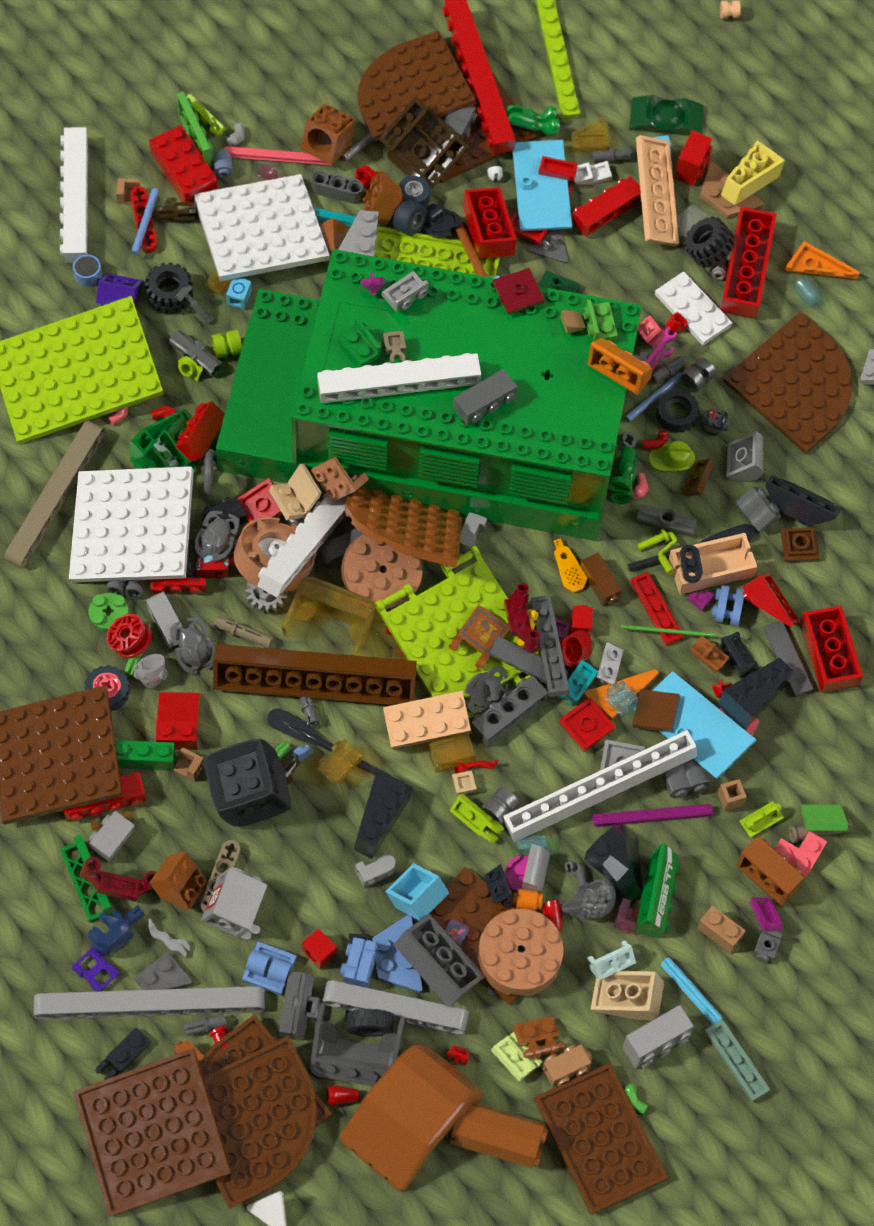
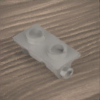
M606 642L596 676L597 684L604 685L608 683L614 686L624 650Z

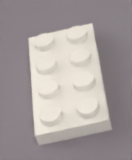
M684 271L655 291V296L673 315L679 312L688 321L687 330L703 346L732 325L727 316Z

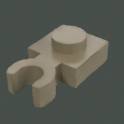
M403 331L383 333L386 354H391L390 363L394 364V359L399 358L401 363L405 361V355L402 353L406 352Z

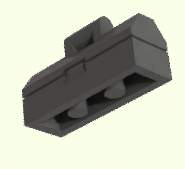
M289 971L279 1038L289 1035L292 1040H304L308 1019L317 1020L321 998L311 997L314 976ZM307 1003H312L311 1013L306 1012Z

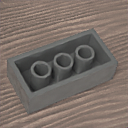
M430 914L407 929L393 944L448 1007H451L471 992L485 977Z

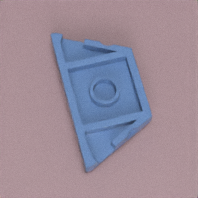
M407 915L372 939L373 942L378 943L379 948L375 960L379 981L393 983L401 988H409L420 994L422 993L420 974L393 945L407 929L413 926L412 917Z

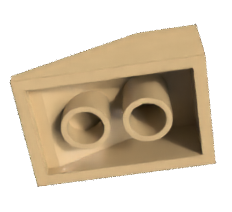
M618 971L601 980H598L596 977L591 1011L634 1020L653 1021L659 1017L664 981L656 972Z

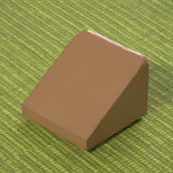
M561 311V320L566 334L586 330L580 311Z

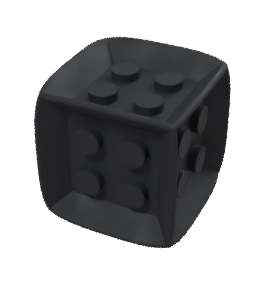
M263 739L247 740L217 750L205 757V771L214 806L219 816L231 826L251 825L280 815L291 808V798L283 765L276 750Z

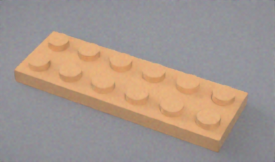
M640 135L636 137L645 241L675 247L679 245L670 142Z

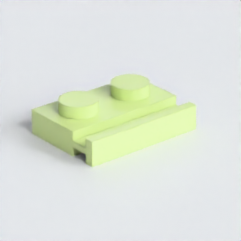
M514 1031L491 1049L519 1082L542 1064L540 1058H524L523 1050H527L528 1047L527 1045L519 1047Z

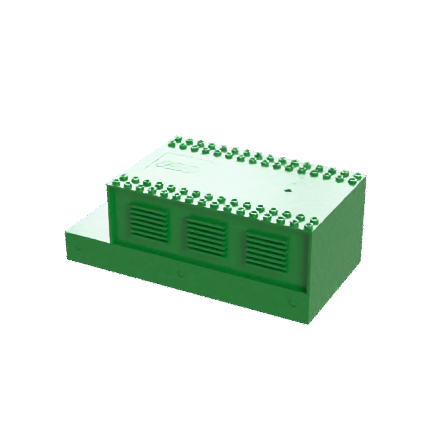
M332 249L320 300L258 289L216 446L218 471L265 480L270 478L275 482L288 483L298 466L305 464L319 490H324L311 472V469L336 457L349 477L354 474L359 476L365 473L369 480L362 486L368 490L373 491L377 489L387 495L392 496L396 494L403 499H415L422 504H434L445 510L453 509L462 514L463 517H467L469 512L487 518V521L598 541L626 388L587 365L593 338L588 335L587 325L589 323L588 319H584L583 308L586 307V301L590 299L592 305L609 302L618 334L617 340L611 342L623 351H628L633 355L642 305L538 286L545 299L543 304L507 315L492 284L496 278ZM414 271L422 281H428V292L423 298L414 300L408 308L396 312L384 299L382 291ZM371 272H374V277H384L385 283L379 289L378 294H370L368 289L361 285V279L370 278ZM561 311H580L586 330L566 334L561 320ZM359 319L369 327L371 335L374 338L377 337L382 345L381 357L368 365L377 366L390 363L391 354H386L383 333L403 331L406 352L402 353L405 355V361H418L424 358L435 359L442 358L443 356H460L465 353L478 354L481 382L504 369L517 385V395L512 402L504 403L495 412L485 414L478 422L466 425L453 409L454 397L475 385L321 404L317 373L325 370H342L348 367L360 368L338 340V336L354 327L355 320ZM396 358L394 363H401V360Z

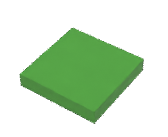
M801 805V814L807 831L848 830V823L842 805Z

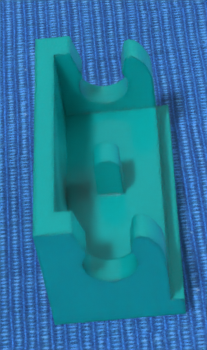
M582 660L567 679L569 695L556 697L559 699L566 698L568 705H572L574 702L577 703L598 671Z

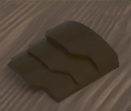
M417 97L408 104L379 138L387 146L388 159L408 177L419 176L424 178L431 188H434L455 163L470 149V146L447 123Z

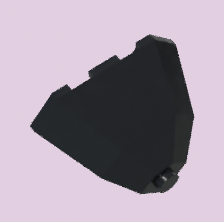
M623 824L613 826L602 834L586 851L584 860L616 886V897L630 907L643 892L638 837Z

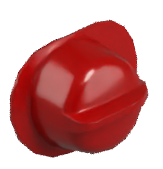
M578 630L559 640L564 665L570 668L576 667L591 654L592 640L586 631Z

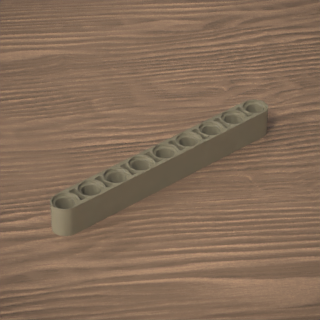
M88 420L84 422L6 550L4 560L21 568L26 566L77 482L79 471L84 470L105 434L104 427Z

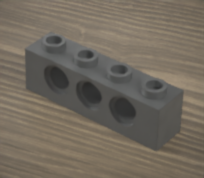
M533 675L528 679H522L518 683L517 688L513 691L508 690L502 696L503 699L499 702H493L485 713H479L472 719L471 731L486 747L547 700L548 691ZM519 696H526L528 699L521 700ZM509 707V708H511L513 711H512V712H506V711H504V708ZM490 719H495L498 721V723L491 724L488 721Z

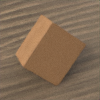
M118 178L116 189L117 204L132 205L131 190L134 187L141 186L140 180ZM140 193L137 194L138 203H140Z
M182 748L180 751L181 757L174 767V772L195 782L204 767V758Z

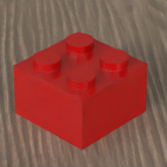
M691 131L678 159L675 174L676 180L695 186L698 180H702L705 172L704 168L705 166L708 167L711 160L710 155L713 150L711 137Z

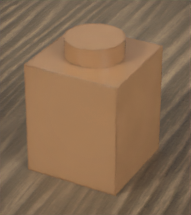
M740 779L721 784L718 790V796L724 812L744 806L747 797Z

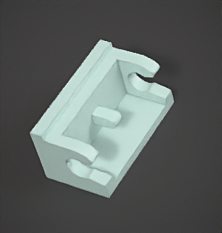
M625 940L620 942L623 946L620 949L596 960L592 956L587 958L591 963L589 968L598 980L636 963L632 946Z

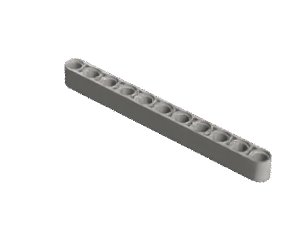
M262 987L42 993L34 995L33 1017L36 1019L256 1013L265 1010V989Z

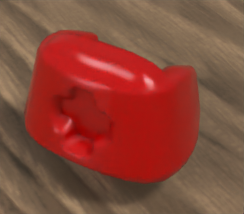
M723 679L719 680V684L712 686L715 696L721 698L724 689L733 684H723Z
M453 1045L447 1053V1058L453 1060L454 1065L458 1063L466 1065L469 1060V1052Z

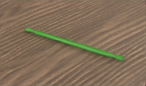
M620 625V629L627 628L630 630L715 637V633Z

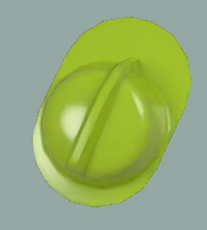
M673 441L670 444H664L659 449H652L649 454V461L659 471H684L693 466L695 455L686 443Z

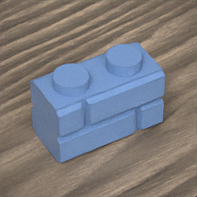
M353 938L352 944L348 943L346 949L348 960L347 963L342 964L340 972L345 983L365 988L369 987L379 949L377 942Z

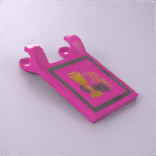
M669 327L665 329L663 340L645 361L653 368L652 373L664 358L671 356L673 353V347L669 351L665 350L667 343L674 341L677 332L669 335Z

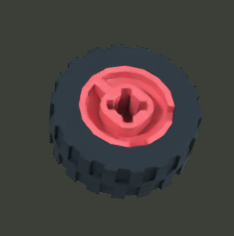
M107 665L99 666V668H95L88 674V678L85 680V690L106 685L111 712L125 705L129 698L130 688L128 678L122 670H119L118 667Z

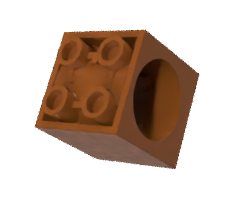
M323 104L307 119L300 149L332 165L350 148L356 119L335 109L331 105Z

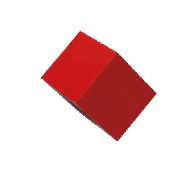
M319 928L301 943L302 952L319 969H322L337 955V947Z

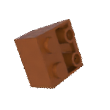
M381 170L377 176L372 178L371 187L368 191H365L362 200L364 201V211L378 212V224L386 227L403 197L401 187Z
M187 852L168 855L149 883L161 899L185 910H190L208 881Z

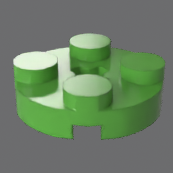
M104 593L94 596L88 613L91 623L97 629L108 632L111 624L122 615L129 614L123 596L114 593ZM107 609H111L112 611H114V613H110V616H106V613H104V611Z

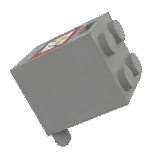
M229 868L218 876L201 922L234 937L248 940L251 938V933L256 935L260 932V927L253 924L267 884L263 883L258 877H249L243 874L244 872L241 869Z

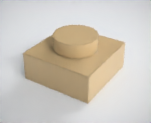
M472 770L452 774L456 796L476 792L477 788Z

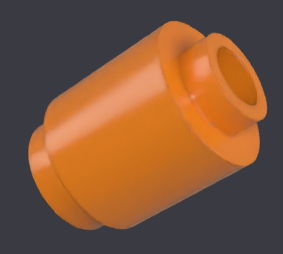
M518 889V893L514 892L512 905H516V909L541 910L543 893H538V891Z

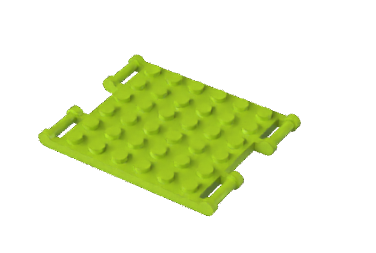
M475 545L469 548L468 552L459 556L457 566L471 558L475 560L474 564L456 574L452 571L454 567L441 564L447 579L416 596L410 584L407 583L402 586L403 589L383 600L379 599L374 602L375 608L406 658L417 661L416 674L429 695L435 697L463 691L465 704L469 703L471 699L470 695L465 693V688L473 676L488 672L492 668L504 667L507 672V678L503 677L501 685L512 680L517 688L518 683L522 680L518 675L523 673L490 656L482 669H478L475 664L482 653L463 640L455 651L449 648L450 643L478 604L508 625L504 608V600L508 598ZM407 595L409 601L389 612L386 611L385 607ZM509 630L503 639L517 645L518 637L511 635ZM540 648L536 653L533 654L541 657ZM499 672L495 673L494 676L500 677ZM487 709L477 713L468 710V718L470 719L479 713L483 714Z

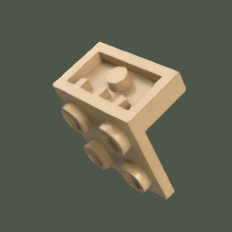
M305 464L298 466L288 483L272 485L269 489L287 521L305 518L321 495V491Z

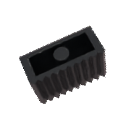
M236 496L232 498L226 497L220 504L214 507L213 505L207 506L201 512L202 521H204L210 511H222L223 514L218 515L221 519H231L228 514H231L240 519L239 525L247 522V514ZM216 518L210 519L209 524L213 522ZM230 522L229 524L232 530L235 526L234 523Z

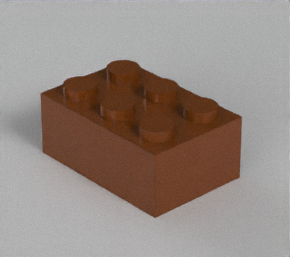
M759 836L741 852L736 865L781 907L799 891L804 879L800 869L791 866L783 854L777 853L766 839H761Z

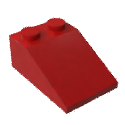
M769 572L760 575L742 587L744 590L742 593L748 602L751 601L753 605L790 627L800 622Z
M159 692L156 742L174 743L175 750H181L182 748L198 750L200 693Z

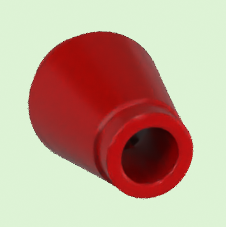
M559 900L543 903L544 908H542L544 916L556 926L558 931L563 930L562 905H560Z
M338 1085L327 1087V1104L337 1106L358 1102V1089Z

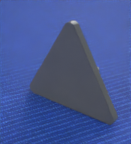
M555 229L545 236L540 246L534 244L529 248L530 253L562 263L568 262L561 229Z

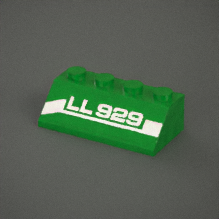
M661 843L649 856L635 932L659 938L668 930L669 921H667V916L670 914L673 902L670 900L671 895L676 890L674 879L680 869V864L678 863L679 856L666 844Z

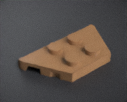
M714 162L710 163L700 193L701 199L726 219L739 215L740 206L751 209L758 208V210L764 208L765 203L754 194L736 205L721 196L729 174Z

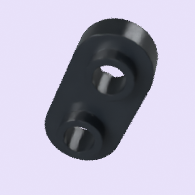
M685 545L679 553L682 576L688 583H697L703 574L700 553L694 545ZM686 555H690L692 558L688 559Z

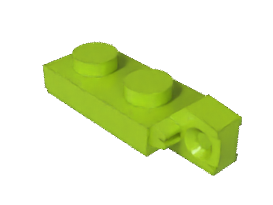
M189 94L186 98H190L192 102V111H198L201 114L199 118L206 125L210 124V131L220 137L226 128L195 97Z

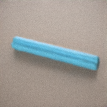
M668 957L663 960L661 967L713 1025L722 1020L720 1013L672 959Z

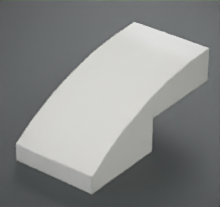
M608 161L592 166L589 165V162L578 165L574 180L576 185H588L613 179Z

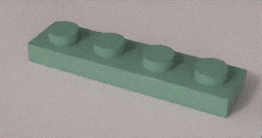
M723 1019L704 1031L751 1103L770 1091Z

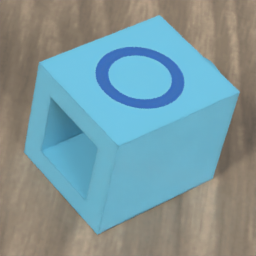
M245 278L232 279L226 294L227 305L245 310L252 292L251 281Z

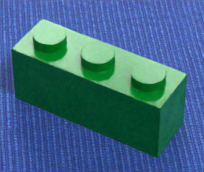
M115 740L119 768L174 771V743Z

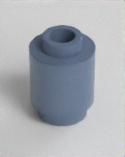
M227 150L216 151L213 156L214 174L220 178H227L233 173L231 155Z

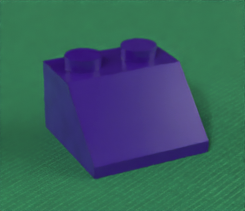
M107 273L98 282L96 303L103 306L132 296L136 307L144 280Z

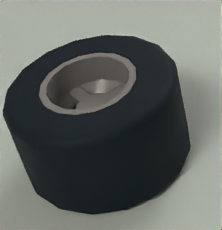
M409 176L400 181L399 186L401 187L402 199L404 201L411 200L423 205L425 208L430 202V186L424 178Z

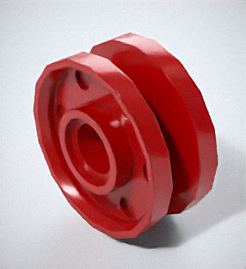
M126 614L117 618L111 624L107 632V643L122 658L132 659L141 655L148 648L152 632L150 627L137 615Z

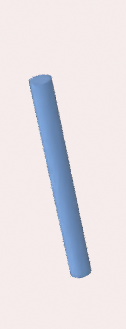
M153 188L131 250V253L134 255L139 253L159 194V190Z
M681 372L625 416L626 421L631 422L663 394L681 381Z

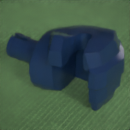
M139 905L124 916L120 915L116 910L111 915L102 912L99 919L109 928V931L103 933L99 928L93 926V929L89 931L88 938L96 951L105 956H110L124 948L134 936L131 926L146 915Z

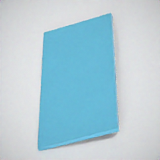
M563 140L515 142L513 160L520 231L572 229L567 180L538 174L542 156L565 161Z
M673 671L652 690L680 694L673 731L659 732L669 739L688 730L697 746V757L693 758V760L714 778L718 779L756 742L753 736Z

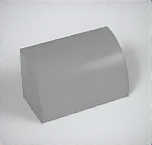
M531 844L522 889L542 893L550 859V852L545 848Z

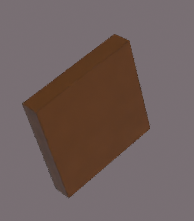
M640 689L632 723L633 728L672 732L680 694Z

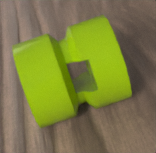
M237 329L227 331L226 335L222 333L211 335L217 359L227 357L228 353L231 355L241 353L242 343Z

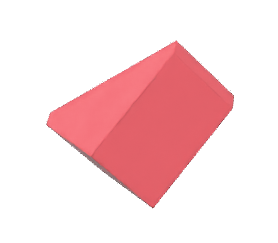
M650 315L638 325V332L655 349L664 338L663 329Z

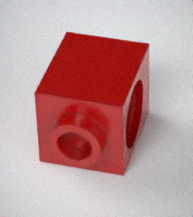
M587 605L573 606L571 633L583 630L591 636L593 607H588Z

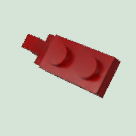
M205 578L152 579L151 591L161 593L169 590L171 593L176 594L182 593V591H189L192 594H201L202 592H207V583Z

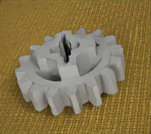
M247 583V590H245L246 596H248L247 602H252V608L258 607L260 613L263 609H266L267 614L270 609L276 612L277 606L282 608V601L287 602V595L289 594L288 592H282L276 598L251 583Z

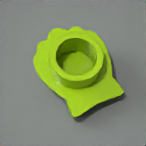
M185 356L179 359L178 368L182 375L198 381L203 367L198 366L191 357Z

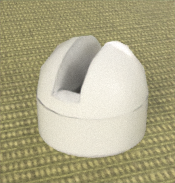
M493 166L488 168L490 180L494 181V178H497V181L502 178V167Z

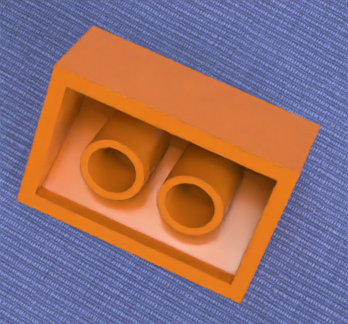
M600 338L593 341L590 345L587 365L638 395L650 380L653 368L647 362L633 357L630 352L618 348L613 342Z

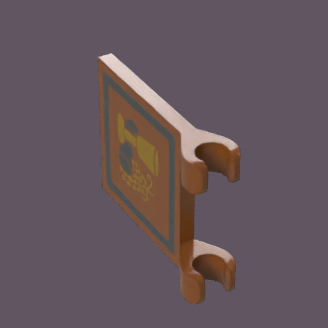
M478 604L450 643L449 648L455 651L462 640L482 653L475 664L478 669H482L490 658L489 652L496 637L504 638L510 630L509 625Z

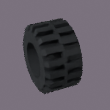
M711 216L710 218L706 217L703 220H699L686 233L687 236H685V242L683 243L684 249L701 267H711L729 256V252L734 248L735 237L720 218Z
M169 262L168 265L161 263L159 267L156 265L153 267L154 271L150 270L145 279L146 297L149 305L154 307L157 312L161 310L162 314H166V312L174 314L175 311L178 313L182 312L181 309H186L190 302L185 297L178 301L175 296L183 287L191 286L192 289L188 294L191 298L193 297L190 273L187 272L185 267L181 268L180 264L173 265V262ZM166 285H174L178 287L176 290L172 292H165L160 290L163 286Z

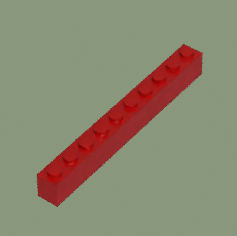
M444 0L442 15L444 18H447L446 25L448 32L452 33V44L457 47V59L462 62V73L466 75V83L476 100V114H478V119L481 118L482 132L487 135V146L491 148L493 155L513 151L515 137L467 0Z

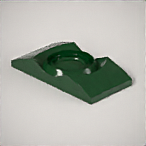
M655 95L633 97L629 130L689 136L691 131L702 134L704 105L686 98L668 100Z

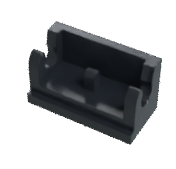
M739 632L722 638L720 647L730 657L729 662L739 678L759 669L757 661L753 660L742 642Z

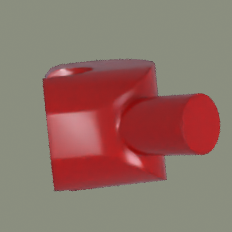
M676 312L670 316L663 331L665 332V329L669 327V333L672 331L679 334L687 328L688 321L679 312Z

